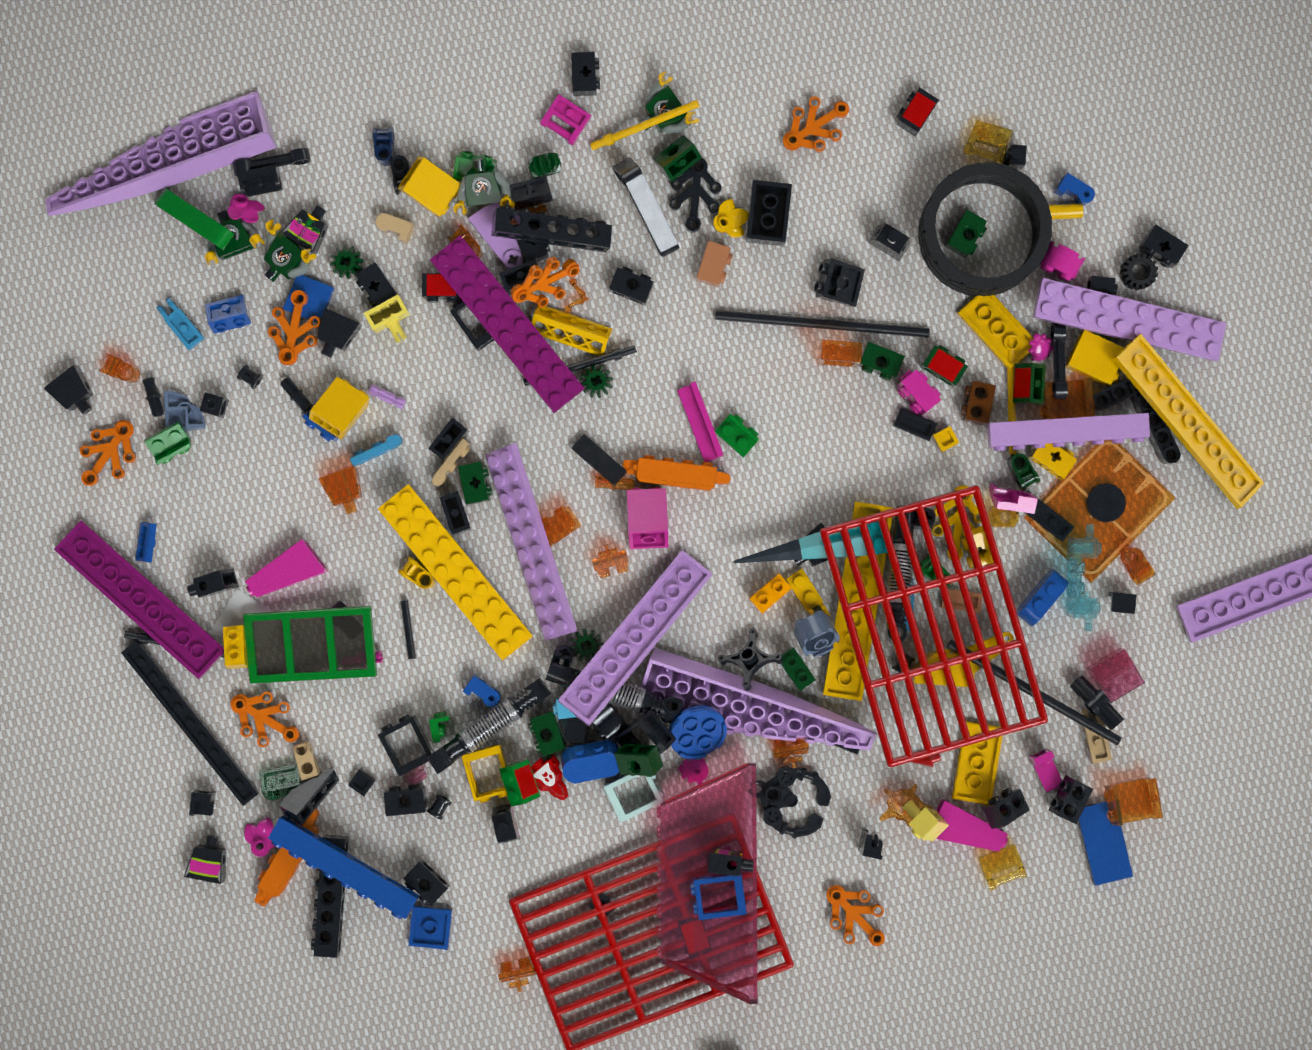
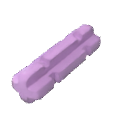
M371 385L368 391L370 395L377 396L378 399L391 405L394 404L395 407L400 409L406 403L405 399L397 397L395 394L380 389L375 385Z

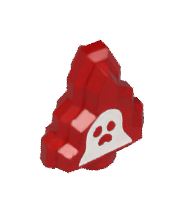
M552 755L545 761L541 757L531 766L538 789L548 791L553 797L564 801L569 795L565 783L561 780L562 771L558 767L560 764L559 760L555 755Z

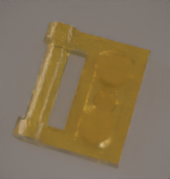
M976 120L964 147V154H974L1002 164L1014 132L1008 128ZM975 142L998 148L997 153L975 147Z
M1015 844L1006 846L1003 849L1001 848L999 852L993 851L977 857L990 891L996 889L999 885L1021 877L1023 879L1027 877ZM1017 867L1016 871L993 879L991 876L1008 868Z

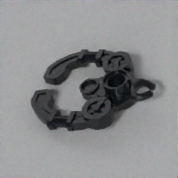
M782 766L778 768L775 776L767 782L760 780L751 782V786L759 785L761 787V790L757 793L751 787L748 791L753 797L761 801L763 807L761 817L763 822L772 826L779 834H787L794 839L810 835L820 829L824 818L816 813L808 817L806 825L800 827L795 825L794 828L787 826V822L781 821L782 813L779 810L783 807H794L797 805L798 798L788 787L793 785L796 779L802 781L803 778L811 780L810 784L818 788L815 797L816 803L820 806H828L831 794L826 783L818 776L819 773L807 771L804 767L789 768L788 766ZM771 789H775V796L773 798H768V791Z

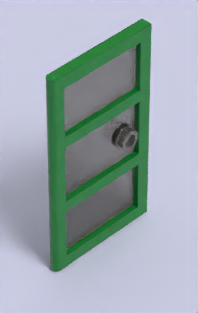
M371 606L244 613L243 615L250 684L377 676Z

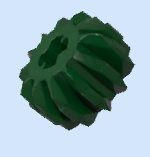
M545 153L528 160L529 172L533 178L544 175L547 177L561 171V161L557 153Z
M343 246V252L337 248L336 252L338 255H331V258L335 261L330 262V266L335 267L333 273H339L341 279L346 274V278L349 280L351 279V273L356 277V269L363 270L358 264L364 263V260L359 258L361 253L359 251L355 252L354 247L348 250L346 246ZM345 259L349 260V266H346L343 262Z
M592 365L593 372L586 368L585 371L588 376L581 375V378L587 381L581 382V385L588 387L583 392L586 394L591 390V398L594 397L595 392H597L598 398H601V391L608 395L605 387L609 389L613 387L607 383L613 381V377L606 378L610 371L606 370L602 373L603 366H600L599 371H596V366ZM597 377H600L602 383L593 386L592 379L596 380Z
M583 629L584 636L576 632L579 640L571 638L572 642L577 643V645L570 646L572 649L577 648L578 650L574 652V657L579 653L581 654L579 661H582L584 656H586V661L590 662V655L594 657L596 655L594 651L598 652L600 650L596 647L603 645V642L596 643V640L601 637L600 635H597L595 638L592 637L594 630H591L590 634L587 635V630ZM589 640L592 649L588 648L585 651L582 649L584 646H581V643Z

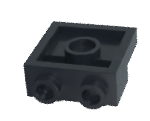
M832 258L824 259V262H821L818 268V272L821 275L819 281L814 285L815 297L829 302L856 307L865 269Z

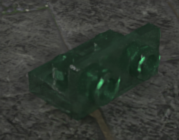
M297 764L259 771L261 793L267 800H278L280 797L287 796L294 788L302 785Z

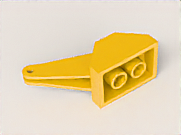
M1002 632L1003 638L1005 636L1008 637L1005 643L1014 640V636L1010 632ZM995 636L984 640L986 648L997 645ZM976 644L966 647L973 652L978 650ZM945 649L948 659L959 656L955 652L951 653V650ZM937 650L926 655L928 664L940 661ZM1000 653L989 655V661L994 659ZM969 661L974 676L981 667ZM917 662L911 669L921 667L920 662ZM962 664L950 666L955 686L968 687ZM942 669L931 672L934 685L947 686ZM923 674L912 677L913 683L926 684Z

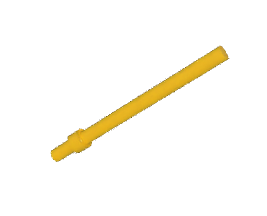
M694 100L614 134H606L602 139L590 143L592 150L605 145L611 146L615 144V141L700 107L699 101Z
M1007 338L1008 347L1014 348V338ZM1008 350V362L1010 364L1014 362V350ZM1015 366L1011 370L1007 368L1008 422L1016 421V403H1013ZM1009 446V454H1016L1017 450H1013V446Z

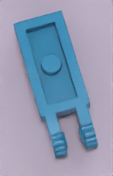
M168 297L166 302L174 312L168 315L166 310L160 305L156 309L164 317V321L176 336L191 351L205 337L181 308Z
M398 434L388 436L384 443L379 441L372 444V448L367 451L362 449L353 453L354 457L350 458L352 465L357 467L397 448L402 444L403 438Z

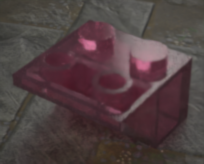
M1118 648L1086 667L1097 687L1108 697L1111 703L1145 683L1124 648Z

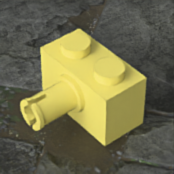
M399 295L364 313L375 333L389 328L396 343L401 342L399 335L403 340L407 338L399 322L411 314Z
M912 800L903 806V809L913 818L909 825L913 828L911 832L918 839L922 838L924 841L929 840L933 842L949 826L941 815L933 809L925 807L921 811Z

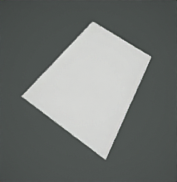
M237 589L209 634L223 637V627L244 626V613L274 611ZM279 620L254 621L256 647L263 648Z

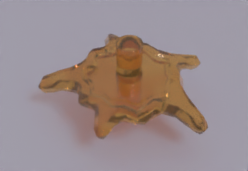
M914 784L908 790L899 789L893 791L884 789V793L889 797L886 801L888 809L879 817V820L884 821L894 817L898 821H905L907 826L911 827L909 823L913 818L903 809V806L908 801L912 800L921 811L925 807L933 808L921 801L916 795L917 784Z

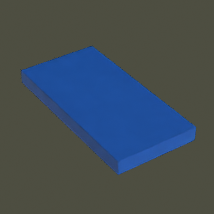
M1112 799L1085 806L1078 823L1093 884L1097 886L1133 877L1115 800Z

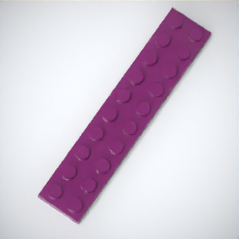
M461 235L430 259L431 263L554 414L585 389Z
M80 521L54 548L62 558L197 679L200 680L224 654V647L83 521Z

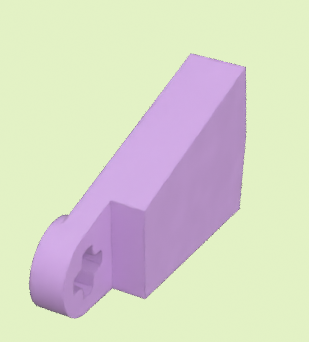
M500 202L493 203L473 214L468 220L497 257L510 269L523 264V257L516 239L491 236L493 212L496 208L500 207ZM513 255L514 258H519L517 259L516 265H514L513 263H508L510 261V256Z

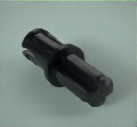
M146 378L142 382L147 395L145 399L149 402L152 416H162L164 411L160 400L161 394L158 393L155 378Z
M289 377L282 380L280 385L291 397L290 400L294 401L303 413L308 412L313 404L305 397L303 390H299Z

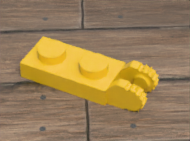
M803 569L786 578V581L792 587L793 592L806 612L813 615L815 612L812 608L819 605L821 611L830 616L827 608L822 603V598Z

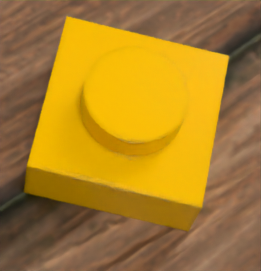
M951 426L932 435L941 453L959 444Z

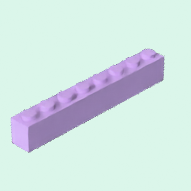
M1149 413L986 424L988 448L993 447L994 451L1006 450V446H1013V450L1025 449V445H1033V449L1045 448V444H1053V447H1065V443L1071 442L1073 446H1083L1087 441H1092V445L1104 444V440H1112V444L1124 443V439H1132V442H1144V438L1150 437Z

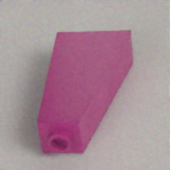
M301 539L246 580L245 583L248 585L246 589L251 596L262 597L328 572V569L305 539Z
M944 799L940 801L936 811L949 826L936 839L998 852L1006 846L1008 834L999 828L991 829L988 822Z

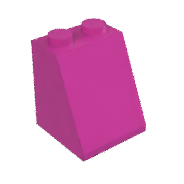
M633 488L632 490H627L630 549L669 548L666 488Z

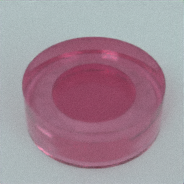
M421 769L409 776L407 780L410 785H414L424 780L428 774L425 769Z

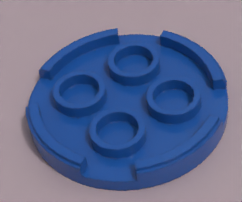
M704 705L693 706L683 710L673 719L669 727V731L676 738L671 747L679 756L686 759L705 758L707 754L713 752L716 748L719 749L726 738L727 726L723 716L716 709Z

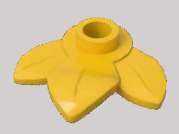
M728 199L719 206L718 215L713 219V227L717 232H726L732 238L741 237L744 235L741 225L748 220L749 213L741 208L735 209L733 199ZM721 220L725 221V226L721 225Z

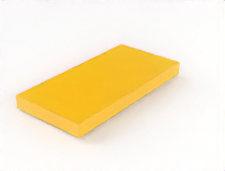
M995 295L975 296L957 312L961 319L1009 370L1029 354L1028 350L1032 346L1029 342L1033 340L1032 335ZM1007 338H1014V348L1008 347ZM1008 350H1014V362L1012 364L1008 362Z
M966 721L970 736L982 733L979 723ZM988 725L989 731L1001 728L998 726ZM1003 736L959 749L952 799L988 804V799L993 797Z

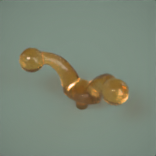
M575 278L570 279L569 283L580 296L579 299L565 306L564 311L566 313H570L573 306L582 305L584 301L589 300L586 297V292L577 285Z

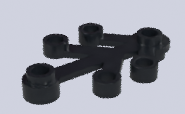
M703 158L693 164L682 176L671 182V188L674 191H680L683 184L693 177V184L677 198L671 199L669 204L672 210L677 211L680 209L681 204L692 196L690 217L685 222L687 231L691 233L699 231L701 227V221L698 218L699 196L706 203L709 212L712 214L718 213V209L713 211L710 206L713 204L717 205L718 208L720 206L700 185L702 177L710 186L712 194L717 195L722 189L721 184L716 182L707 172L708 164ZM699 164L702 168L701 170H695L694 166ZM675 182H679L681 186L679 188H675L673 184ZM714 185L719 186V190L713 191L712 187ZM677 201L679 206L673 207L672 202ZM695 222L697 226L696 228H691L689 224Z

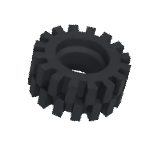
M1137 253L1127 258L1121 265L1122 269L1120 270V274H1122V277H1120L1121 281H1125L1123 284L1125 286L1128 285L1129 289L1134 288L1135 290H1143L1156 281L1155 278L1158 276L1156 272L1159 270L1158 266H1155L1157 262L1151 260L1153 257H1147L1145 253ZM1135 265H1142L1146 269V275L1143 279H1137L1133 276L1132 268Z

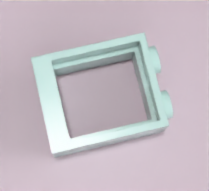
M623 775L604 785L606 794L620 823L663 803L662 797L665 794L661 786H656L654 782L656 775L646 777L656 799L628 813L625 812L614 787L639 775Z

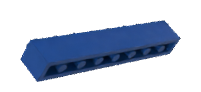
M285 815L279 818L268 837L271 840V844L275 847L287 849L289 851L288 854L292 857L304 859L306 861L305 864L309 867L319 868L326 877L330 879L336 878L343 887L347 889L353 888L357 891V895L364 899L370 898L375 901L374 904L381 909L387 908L398 919L407 918L420 896Z

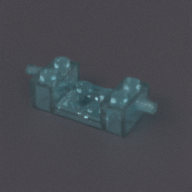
M1086 524L1085 538H1068L1067 580L1069 584L1067 586L1066 616L1084 618V631H1093V619L1097 618V614H1100L1101 610L1100 602H1097V598L1081 596L1085 592V584L1082 582V574L1085 573V563L1082 562V558L1098 559V554H1101V542H1098V539L1094 536V524Z

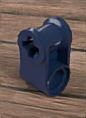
M373 127L375 157L382 166L391 165V159L394 157V128L377 129ZM382 152H389L387 158L382 159L380 155Z

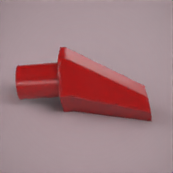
M940 754L912 761V763L933 767V763L942 759Z

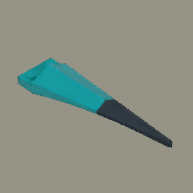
M879 522L867 524L875 554L887 553ZM860 527L848 529L855 556H868ZM820 532L734 560L733 563L827 558ZM841 533L829 534L835 558L847 557Z

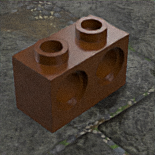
M972 381L969 385H966L964 396L967 397L966 404L962 405L960 414L963 416L962 421L981 425L989 423L996 385ZM976 388L982 389L984 393L982 398L975 396ZM973 407L978 408L980 411V415L977 418L971 414Z

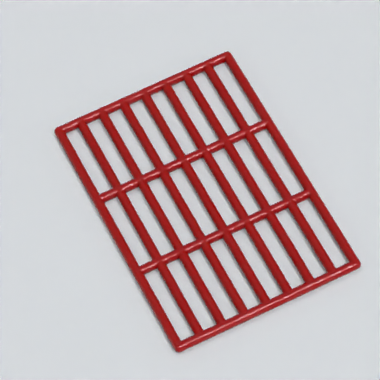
M971 486L820 530L888 767L898 766L1048 722L1045 706L979 486ZM972 494L974 495L993 563L984 566L981 564L962 497ZM951 500L955 501L974 565L973 569L966 571L962 569L943 505L944 502ZM933 505L936 506L955 570V574L945 577L924 508ZM915 510L918 514L936 579L925 582L905 515V513ZM898 516L917 585L905 586L886 521L887 518ZM876 521L879 522L898 590L888 593L867 524ZM858 526L860 527L879 593L878 596L870 598L867 597L848 529ZM841 533L860 601L848 603L829 534ZM992 571L997 573L1016 640L1006 643L985 577V573ZM974 576L978 578L997 645L988 648L985 647L966 583L967 578ZM957 581L978 648L977 651L966 653L946 585ZM935 587L940 589L959 656L949 659L945 652L928 594V589ZM920 592L940 660L932 664H928L908 596ZM900 597L921 666L910 670L889 600ZM882 603L901 668L900 673L893 675L889 673L870 607ZM861 608L865 615L882 678L872 681L851 611ZM1019 647L1039 717L1029 720L1026 716L1007 651ZM996 653H1000L1020 720L1019 723L1008 725L988 657ZM979 658L983 665L1001 728L989 731L969 661ZM962 664L982 732L973 736L969 734L950 666ZM940 669L943 670L963 738L952 742L931 672ZM922 674L943 741L942 745L935 747L931 746L912 681V677ZM901 680L905 682L924 750L914 753L912 752L893 687L894 682ZM884 685L905 755L893 758L873 689Z
M731 812L520 894L509 900L513 915L566 1050L584 1049L726 994L710 986L711 991L645 1016L642 1004L701 981L690 977L638 997L634 986L675 971V969L663 966L631 979L627 968L685 946L684 939L680 938L626 960H623L620 949L679 927V920L699 917L694 912L689 913L686 902L696 899V895H692L691 892L682 895L678 884L707 873L708 864L676 877L671 865L736 840L740 846V852L744 853L743 858L753 860L735 813ZM730 822L734 833L670 858L667 857L664 847ZM657 850L660 862L601 885H594L591 875ZM755 863L753 872H742V880L752 877L756 887L744 892L745 901L759 895L763 907L706 928V932L702 936L713 935L764 914L767 915L770 925L712 947V951L702 955L700 951L701 955L692 959L686 957L673 963L685 967L700 961L704 970L700 975L716 982L715 976L781 951L784 963L724 985L732 990L793 968L794 962ZM664 869L668 880L602 905L598 896L599 893ZM584 879L588 890L522 915L518 906L519 903ZM734 880L712 883L700 888L701 896L732 885ZM671 887L675 896L674 899L609 923L605 912ZM736 896L705 907L703 912L719 911L737 904ZM591 897L595 908L529 933L525 922ZM679 906L682 917L616 942L613 930ZM598 915L602 927L536 952L533 940ZM774 933L777 944L711 969L707 958ZM603 934L606 935L609 945L543 970L539 959ZM613 953L616 964L550 988L547 977ZM620 971L624 982L560 1007L557 1006L554 996ZM627 989L630 1001L565 1026L561 1014ZM634 1008L638 1019L572 1044L568 1033Z

